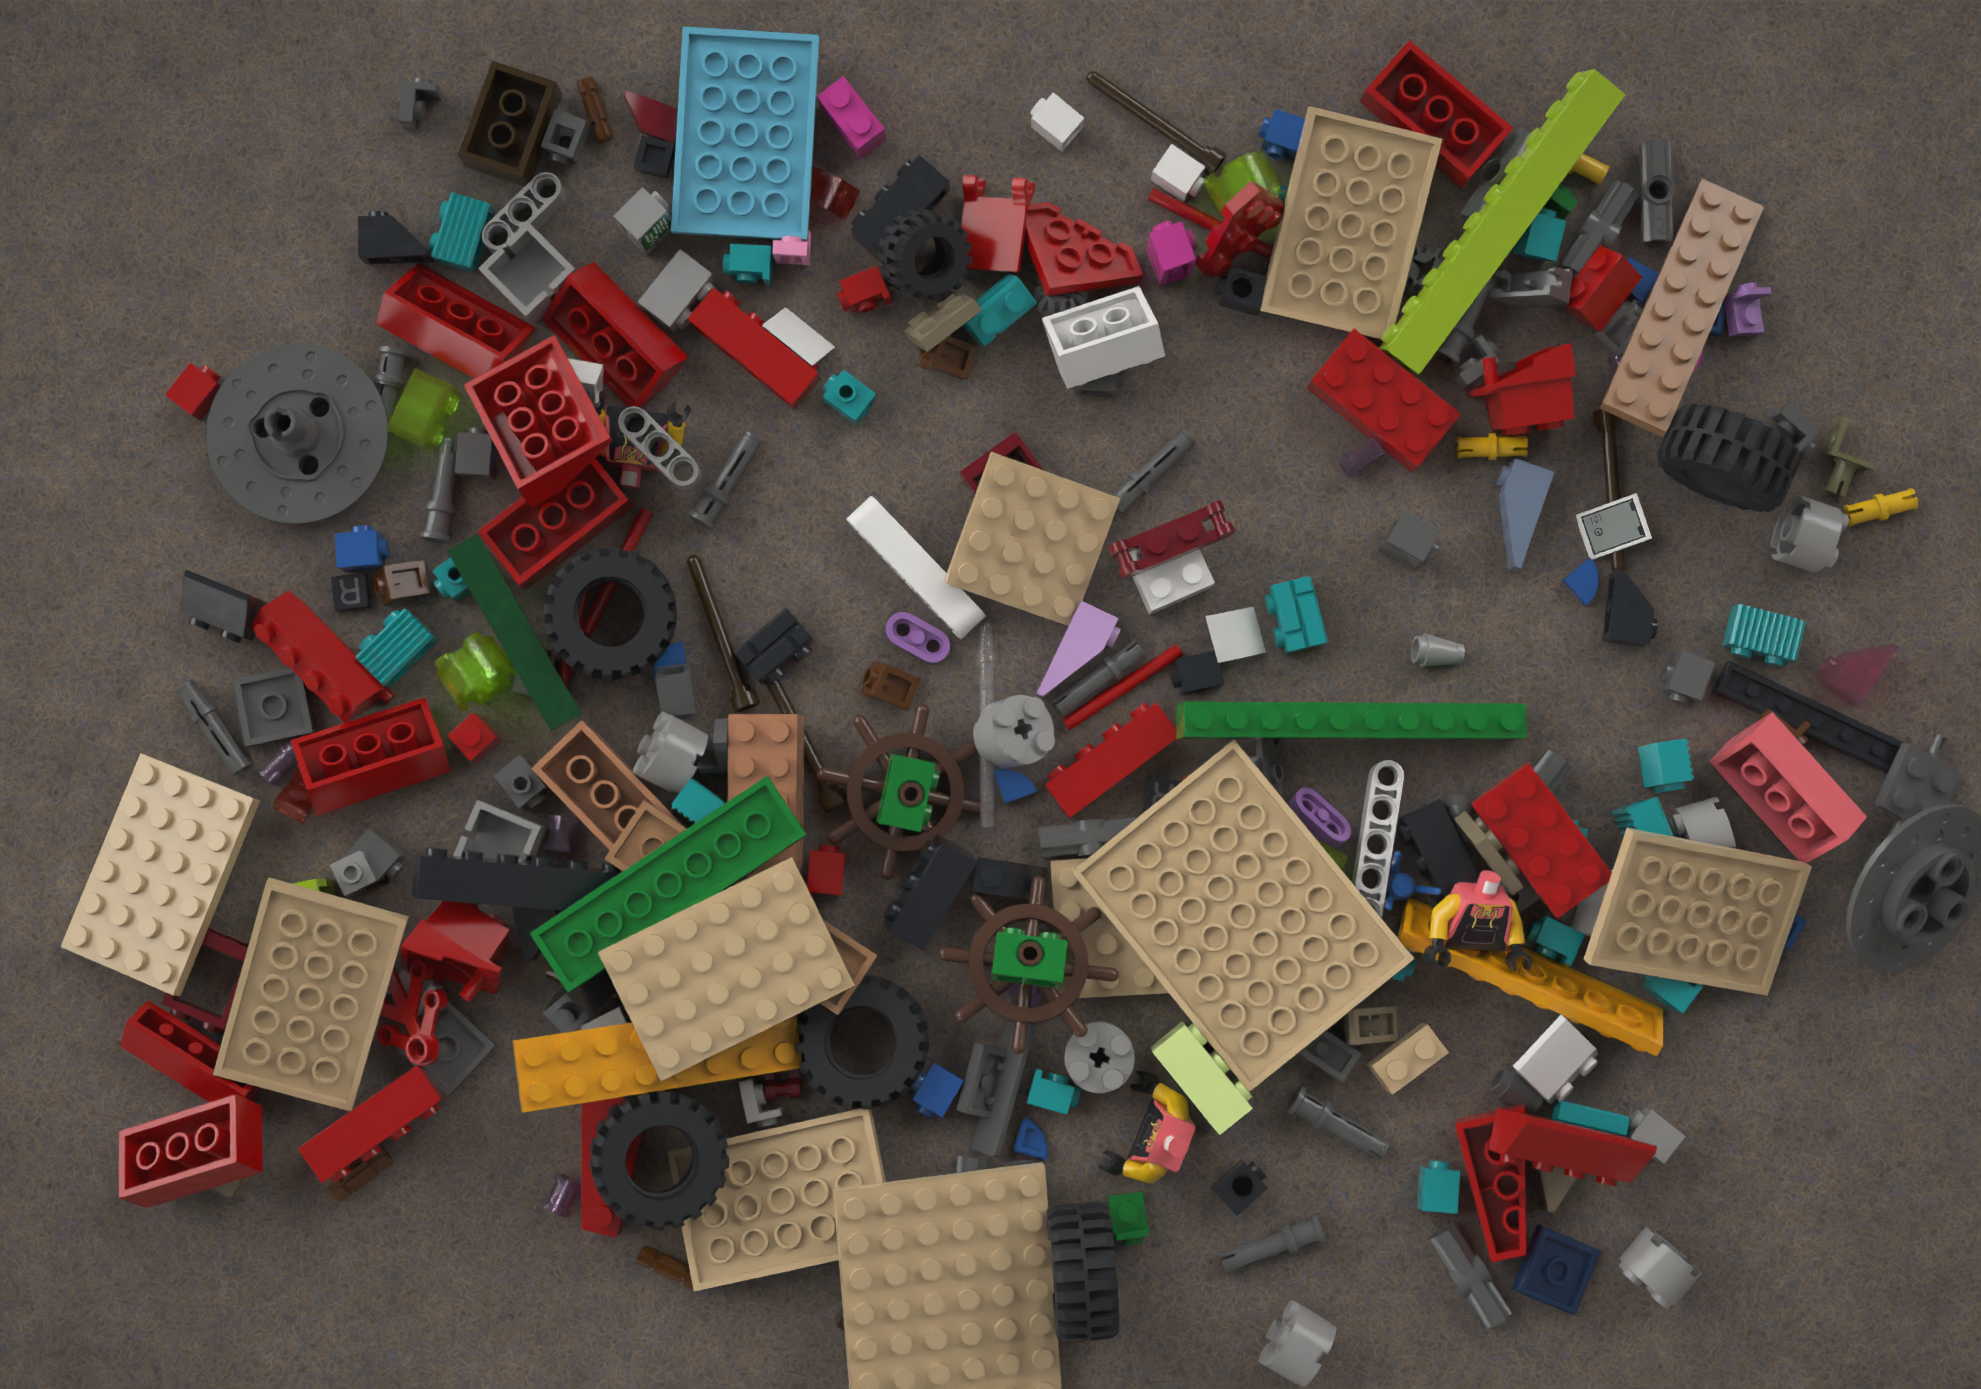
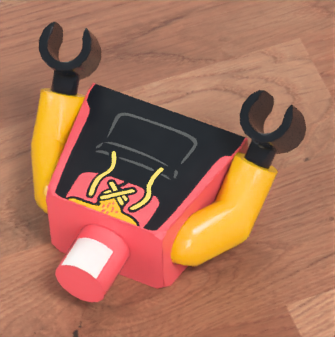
M600 391V402H592L612 439V442L600 455L606 458L610 466L622 467L619 486L639 489L642 470L658 472V469L620 430L618 424L619 416L626 408L606 406L604 411L602 408L606 395L603 391ZM674 401L668 408L667 414L646 411L682 447L686 426L684 421L690 415L691 407L687 405L683 415H679L675 411L676 401ZM640 417L632 418L627 425L628 431L636 433L642 430L645 423L644 419ZM664 441L655 443L651 450L652 455L656 457L664 456L669 450V444Z
M1485 870L1480 873L1477 883L1459 882L1455 884L1450 895H1447L1433 908L1429 939L1433 941L1432 945L1428 946L1423 953L1427 963L1434 965L1435 956L1439 953L1438 965L1442 967L1448 966L1451 961V954L1446 948L1506 951L1507 946H1511V951L1505 959L1506 965L1511 970L1516 971L1515 960L1521 956L1523 969L1529 970L1531 968V957L1522 952L1521 944H1525L1518 908L1515 901L1508 897L1504 887L1499 885L1501 877L1497 873Z
M1136 1071L1137 1074L1142 1076L1143 1083L1141 1086L1131 1083L1132 1090L1145 1094L1153 1093V1097L1127 1158L1128 1160L1125 1162L1122 1156L1110 1150H1105L1103 1154L1111 1157V1163L1107 1167L1099 1165V1168L1114 1176L1120 1175L1123 1172L1125 1177L1145 1183H1155L1165 1176L1167 1172L1177 1173L1188 1151L1196 1125L1189 1117L1188 1101L1183 1095L1163 1083L1158 1084L1157 1077L1154 1074Z

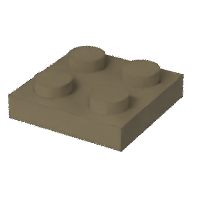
M951 291L952 295L947 298L941 296L936 301L937 306L927 314L926 312H921L909 321L910 326L904 330V333L912 343L928 352L982 311L975 299L959 291L954 293Z
M1464 811L1454 818L1491 870L1501 877V882L1508 891L1514 895L1521 890L1523 885L1516 877L1521 873L1520 869L1510 856L1506 854L1502 848L1503 846L1480 817L1473 821L1468 813Z

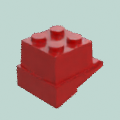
M1572 343L1537 351L1514 362V369L1499 376L1496 357L1484 358L1482 363L1485 383L1467 391L1468 397L1485 396L1491 430L1501 429L1502 436L1530 432V425H1535L1536 431L1565 427L1564 420L1574 419L1571 377L1576 376Z
M442 901L426 921L420 920L401 945L402 969L410 973L409 968L414 960L428 959L434 967L430 980L441 983L443 979L465 985L459 993L464 1000L471 1002L479 990L497 995L500 991L502 967L497 966V964L508 949L510 930L506 928L508 925L502 918L493 913H490L488 916L478 909L479 905L476 903ZM422 966L420 967L421 974L423 972Z

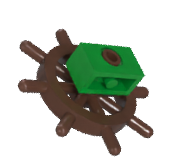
M920 704L916 707L911 733H897L878 738L867 719L863 715L856 716L853 724L867 747L857 756L849 773L825 767L820 768L817 772V777L821 781L846 786V802L851 819L832 830L828 835L829 841L833 844H838L860 830L870 840L885 847L880 871L881 877L885 880L891 879L894 875L899 851L922 849L927 841H933L936 834L944 837L955 825L961 811L987 816L992 811L991 805L987 802L964 798V782L958 765L978 753L974 740H971L950 754L942 745L925 737L924 734L929 715V707L925 704ZM907 747L906 756L889 755L887 752L895 748ZM921 750L932 756L937 763L919 760ZM875 759L886 774L885 780L864 776ZM944 774L948 782V794L935 791L939 777ZM861 790L882 794L881 799L864 810ZM932 805L945 807L941 817L933 824L930 819ZM876 819V822L880 824L890 825L889 834L880 830L872 821ZM904 829L922 831V833L916 835L902 836Z
M1035 876L1031 881L1029 904L1014 905L997 913L981 893H973L970 896V902L986 922L977 932L971 950L942 947L938 952L939 958L943 961L969 964L971 983L977 994L956 1011V1020L961 1023L966 1022L986 1006L998 1017L1014 1023L1011 1049L1018 1055L1025 1051L1028 1025L1045 1023L1059 1016L1062 1017L1077 1037L1086 1036L1088 1033L1087 1026L1071 1007L1080 996L1086 979L1114 982L1119 977V972L1115 968L1088 965L1087 948L1080 933L1101 917V911L1097 907H1091L1071 922L1058 911L1043 906L1045 880L1041 876ZM1027 921L1026 931L1007 927L1017 922ZM1040 923L1053 928L1058 933L1042 932L1039 935ZM997 935L995 952H985L991 939ZM1067 944L1072 953L1073 963L1065 962ZM983 966L993 967L991 980L995 982L989 985ZM1064 976L1072 977L1068 987L1061 994L1057 988H1062ZM1015 983H1018L1016 1006L999 997ZM1033 985L1039 988L1050 1003L1030 1008Z

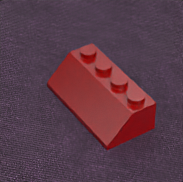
M595 262L567 276L542 317V320L582 361L603 364V382L628 407L635 406L642 409L675 378L688 359V356Z
M420 263L416 264L384 292L376 325L389 331L391 334L402 338L420 350L429 353L474 379L522 353L536 328Z
M425 697L290 740L316 816L451 772L444 745Z
M1497 1108L1488 1150L1500 1153V1160L1521 1165L1522 1159L1533 1161L1532 1168L1553 1172L1554 1166L1565 1168L1564 1175L1584 1180L1586 1173L1596 1175L1595 1182L1616 1187L1618 1180L1632 1183L1656 1154L1657 1146L1624 1136Z

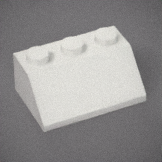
M1139 286L1042 318L1058 370L1067 389L1165 357L1158 322Z

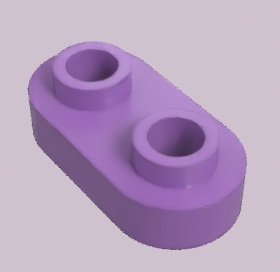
M907 612L896 613L887 621L886 634L890 642L929 664H937L947 658L950 652V641L943 631ZM906 624L909 626L910 632L907 636L902 637L897 634L899 625ZM930 641H937L940 644V649L936 653H930L927 650V644Z
M1301 788L1290 798L1289 807L1307 829L1324 845L1337 848L1350 837L1351 827L1346 818L1316 791L1310 788Z

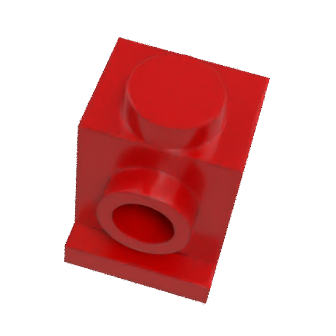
M878 266L840 280L842 291L838 292L837 296L844 312L850 310L852 313L858 310L860 314L877 308V302L882 300L885 306L891 304L889 292Z

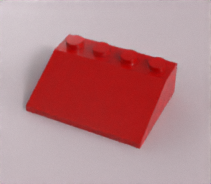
M555 335L464 384L517 489L531 508L562 491L612 442L609 433Z

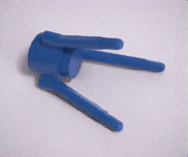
M1399 851L1394 853L1392 866L1389 870L1391 875L1388 877L1387 895L1385 897V909L1387 911L1392 909L1394 900H1405L1413 893L1441 894L1440 888L1414 885L1413 879L1408 874L1400 873L1401 853Z

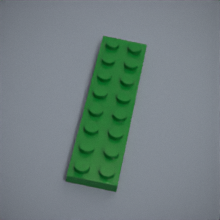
M766 776L532 931L530 935L567 993H571L606 969L598 954L599 951L729 888L806 837L807 834L770 777Z

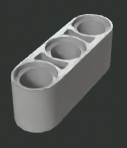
M548 172L535 176L486 224L482 232V238L492 254L500 247L508 257L514 254L506 243L499 246L493 245V239L497 234L507 233L508 240L527 221L538 230L563 205L566 199V192L557 176ZM550 185L556 187V192L553 196L549 198L541 197L543 188ZM524 209L532 210L530 219L524 222L517 221V215L520 211Z
M635 406L628 407L622 411L618 424L625 437L676 488L683 491H690L696 488L701 482L702 474L695 460L646 411ZM640 417L644 419L645 423L642 430L636 433L628 431L627 425L632 418ZM659 441L669 444L668 452L662 457L653 456L651 452L653 445ZM684 465L691 466L694 472L689 480L679 481L676 479L678 468Z

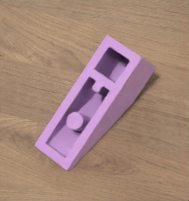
M1081 601L1036 696L1043 699L1100 655L1106 645L1113 647L1121 630L1115 627L1118 618Z

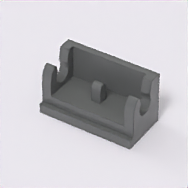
M1560 267L1550 268L1546 271L1517 273L1497 271L1495 277L1501 279L1503 286L1502 289H1491L1490 299L1511 308L1569 304L1573 271Z

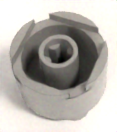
M1802 495L1793 496L1788 501V503L1793 504L1788 512L1781 511L1777 518L1770 546L1776 549L1777 554H1771L1772 558L1813 573L1819 572L1825 566L1831 568L1838 558L1839 550L1836 546L1840 535L1847 528L1848 515L1842 514L1841 510L1837 507Z
M1015 695L990 703L980 712L981 715L973 729L974 742L979 754L986 761L989 760L1001 769H1012L1034 763L1043 758L1055 744L1051 716L1045 708L1044 702L1037 697Z
M662 711L655 721L653 734L651 736L646 734L638 746L637 753L641 756L633 768V774L675 794V792L680 793L697 769L694 766L697 754L703 756L708 741V734Z
M1717 797L1675 808L1674 815L1668 819L1673 837L1729 848L1736 847L1732 828L1724 808L1717 810L1715 807L1720 802Z
M1104 1021L1088 1022L1085 1024L1088 1028L1086 1036L1077 1037L1072 1033L1067 1039L1064 1047L1066 1070L1079 1087L1089 1092L1106 1093L1118 1089L1127 1081L1134 1067L1135 1055L1132 1043L1121 1029L1111 1023ZM1098 1047L1104 1048L1103 1053L1108 1056L1107 1062L1101 1061L1100 1066H1095L1094 1060L1089 1055L1091 1052H1097Z
M1648 1226L1641 1231L1619 1258L1621 1263L1618 1266L1623 1270V1274L1639 1287L1644 1282L1647 1285V1290L1652 1293V1298L1667 1310L1671 1305L1676 1306L1703 1274L1695 1264L1691 1266L1685 1261L1686 1256L1658 1233H1653Z
M1291 1300L1283 1312L1282 1321L1280 1322L1275 1319L1267 1331L1266 1338L1271 1341L1262 1350L1258 1362L1294 1384L1305 1387L1322 1366L1318 1361L1323 1352L1328 1355L1337 1328L1325 1318Z

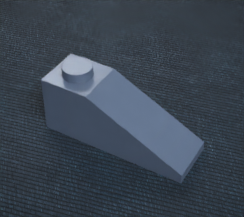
M1516 458L1509 463V466L1503 465L1496 483L1501 486L1498 497L1508 570L1516 572L1522 567L1554 475L1553 471Z

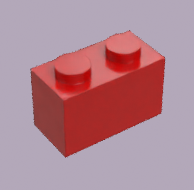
M1600 245L1571 282L1569 304H1564L1563 306L1580 323L1601 332L1642 279V276L1623 255Z

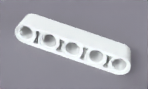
M870 496L846 518L848 523L856 531H859L858 534L879 556L882 555L881 558L901 579L906 580L905 583L926 605L929 604L928 607L949 629H953L952 632L960 640L986 617L983 611L962 589L944 582L947 573L874 497Z
M1384 760L1375 764L1370 769L1352 876L1353 885L1381 918L1404 781L1402 767L1392 760ZM1382 767L1389 768L1394 774V781L1390 786H1385L1379 782L1378 772ZM1376 801L1384 802L1389 808V814L1385 820L1377 819L1372 812ZM1371 835H1377L1383 841L1384 847L1379 854H1373L1368 850L1367 841ZM1367 869L1374 870L1378 875L1377 885L1372 889L1365 887L1362 883V874Z

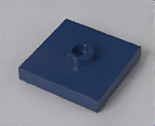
M1537 1224L1511 1289L1575 1316L1601 1250Z

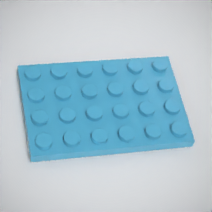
M683 26L671 219L672 234L782 240L784 236H795L802 238L803 242H808L819 35Z

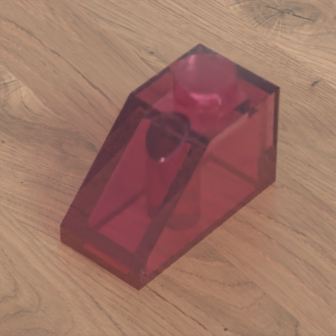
M1895 644L1845 652L1835 657L1829 656L1819 669V673L1822 676L1817 684L1851 707L1860 705L1899 647Z

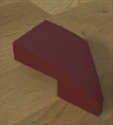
M626 91L623 98L629 106L637 130L652 138L675 143L678 109L651 98Z

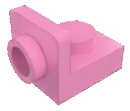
M808 232V242H803L802 238L795 236H784L782 240H773V257L775 262L778 264L810 265L811 232Z

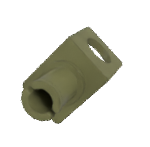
M1838 417L1823 453L1834 458L1833 461L1836 462L1824 491L1846 498L1856 469L1874 470L1876 465L1838 451L1850 421L1849 418Z

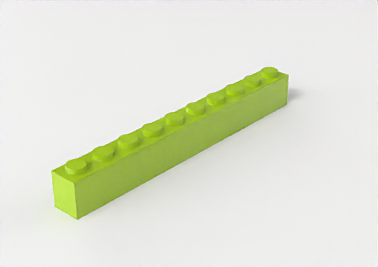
M1597 70L1577 72L1570 79L1566 86V89L1569 91L1561 101L1557 100L1546 112L1545 116L1548 119L1541 129L1536 128L1525 141L1527 148L1520 157L1516 156L1509 162L1504 170V173L1507 175L1499 185L1495 184L1484 197L1485 205L1479 213L1474 212L1467 219L1463 226L1465 229L1463 235L1458 241L1454 240L1448 245L1443 253L1445 258L1437 269L1433 268L1422 281L1424 287L1417 297L1414 295L1405 303L1402 308L1404 315L1397 324H1391L1382 335L1381 340L1383 343L1379 349L1409 373L1419 375L1626 95Z

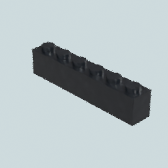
M426 847V853L416 852L411 895L417 899L564 911L623 871L611 863H602V868L598 869L588 868L589 862L580 860H567V866L554 865V859L546 857H533L531 863L518 861L519 856L513 854L498 853L497 859L483 858L484 853L479 851L462 850V856L447 855L448 849Z

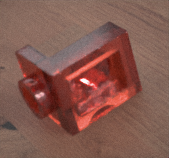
M813 166L810 203L842 220H846L855 205L860 190L845 180Z
M298 765L292 780L276 797L272 808L304 824L314 812Z

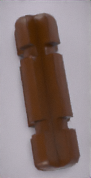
M586 77L578 80L577 87L581 97H583L582 102L589 123L593 127L592 132L596 142L605 143L612 140L613 133L609 123H607L608 118L601 97L597 93L598 88L594 78Z
M381 1148L382 1151L373 1156L369 1161L365 1163L363 1161L351 1169L352 1172L346 1175L343 1180L329 1185L328 1189L331 1196L338 1202L352 1195L351 1190L356 1192L378 1176L379 1173L377 1171L381 1170L383 1172L393 1164L391 1155L384 1148Z
M647 1245L640 1250L636 1261L639 1265L647 1269L652 1267L654 1272L677 1283L682 1281L684 1282L683 1286L693 1290L690 1269L687 1268L686 1263L664 1253L659 1255L656 1249Z

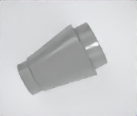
M1424 633L1422 636H1415L1412 641L1411 660L1413 663H1419L1420 667L1461 664L1464 659L1465 648L1463 644Z

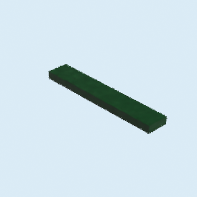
M475 534L448 549V554L549 729L553 731L581 715L579 707L480 536Z

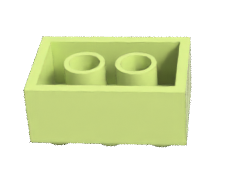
M1181 1021L1153 1044L1151 1050L1216 1132L1221 1135L1253 1109L1248 1102L1252 1095L1238 1078L1233 1081L1229 1079L1225 1073L1230 1068L1215 1050L1209 1054L1203 1047L1208 1041L1194 1023L1187 1027Z

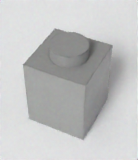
M1644 1108L1642 1111L1636 1110L1629 1117V1126L1625 1136L1657 1146L1656 1154L1652 1158L1665 1164L1686 1137L1656 1112L1648 1108Z

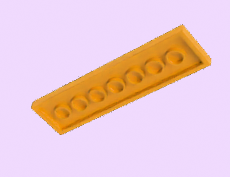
M1411 897L1407 899L1402 910L1398 939L1406 949L1416 953H1424V950L1432 945L1433 941L1429 939L1433 907ZM1507 946L1506 951L1446 948L1451 954V961L1447 967L1452 966L1464 971L1475 980L1489 982L1500 987L1507 994L1518 995L1532 1001L1533 1004L1541 1009H1550L1564 1015L1573 1023H1582L1597 1030L1605 1037L1623 1041L1639 1052H1648L1657 1056L1663 1047V1008L1524 947H1522V952L1531 957L1532 965L1529 970L1523 969L1522 957L1519 956L1515 960L1516 971L1511 970L1505 962L1507 954L1511 951V946ZM1437 953L1435 956L1437 962L1439 958V953Z
M796 1015L662 1081L632 1022L512 1040L521 1111L524 1113L800 1068L798 1064L802 1062V1055L795 1052V1043L800 1042L799 1034L796 1033Z

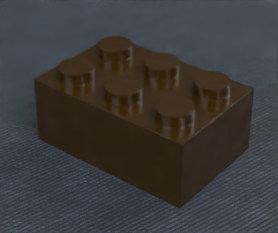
M491 61L458 153V157L465 167L525 187L533 179L543 151L541 148L542 141L555 109H558L563 95L557 82Z

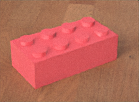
M1773 712L1732 737L1709 761L1798 861L1808 863L1844 843L1867 818Z

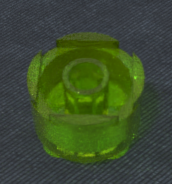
M1263 149L1258 153L1256 150L1247 153L1224 165V170L1221 171L1222 175L1216 178L1213 172L1203 180V184L1221 219H1224L1221 214L1224 205L1251 180L1275 196L1283 192L1281 189L1282 184Z
M481 632L468 636L463 641V647L454 653L448 652L442 655L434 663L438 669L436 672L437 678L461 711L470 710L471 708L468 704L477 701L479 706L487 703L511 684L508 679L510 674L516 676L517 671L495 637H483Z

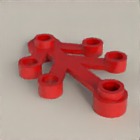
M418 959L414 960L409 968L411 977L408 993H406L394 967L388 989L396 1005L388 1003L385 997L380 1016L405 1024L410 1036L401 1034L400 1028L392 1024L381 1026L378 1030L377 1038L383 1046L393 1045L404 1049L412 1063L419 1066H430L439 1055V1043L434 1036L438 1011L443 1010L447 1006L448 998L447 994L441 989L427 991L423 998L425 1011L422 1024L420 1023L418 1011L424 980L432 977L434 967L430 960ZM421 966H422V968H423L422 974H421V972H420V967H421ZM435 996H436V999H437V1003H436V1004H435V1002H434V997H435Z

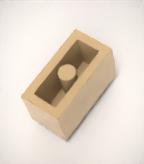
M1420 1023L1369 1061L1367 1066L1388 1093L1394 1094L1449 1052L1429 1025Z

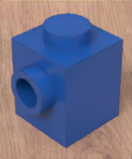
M1275 109L1272 119L1265 117L1258 137L1264 139L1261 149L1266 150L1267 155L1276 160L1285 161L1286 158L1295 160L1305 118Z
M373 526L352 527V532L335 533L337 568L344 572L381 569L385 566V559L390 558L388 539H383V534L373 530Z
M934 1061L928 1073L921 1072L917 1081L911 1087V1090L916 1092L912 1099L918 1103L915 1109L932 1119L936 1114L943 1118L964 1079Z

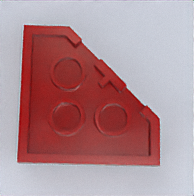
M1251 180L1224 205L1221 211L1224 220L1221 225L1218 223L1213 226L1205 241L1209 249L1206 254L1203 252L1198 255L1195 262L1196 266L1202 273L1212 278L1215 275L1220 276L1232 266V260L1241 252L1246 253L1257 244V238L1265 230H1271L1279 225L1283 217L1284 202Z
M1050 202L1029 204L1024 240L1046 296L1139 284L1141 282L1143 273L1132 247L1121 241L1118 245L1101 236L1103 231L1079 218L1075 222L1059 213L1061 208Z

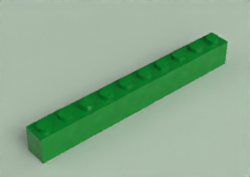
M1182 702L1176 705L1177 739L1516 741L1527 738L1526 704Z

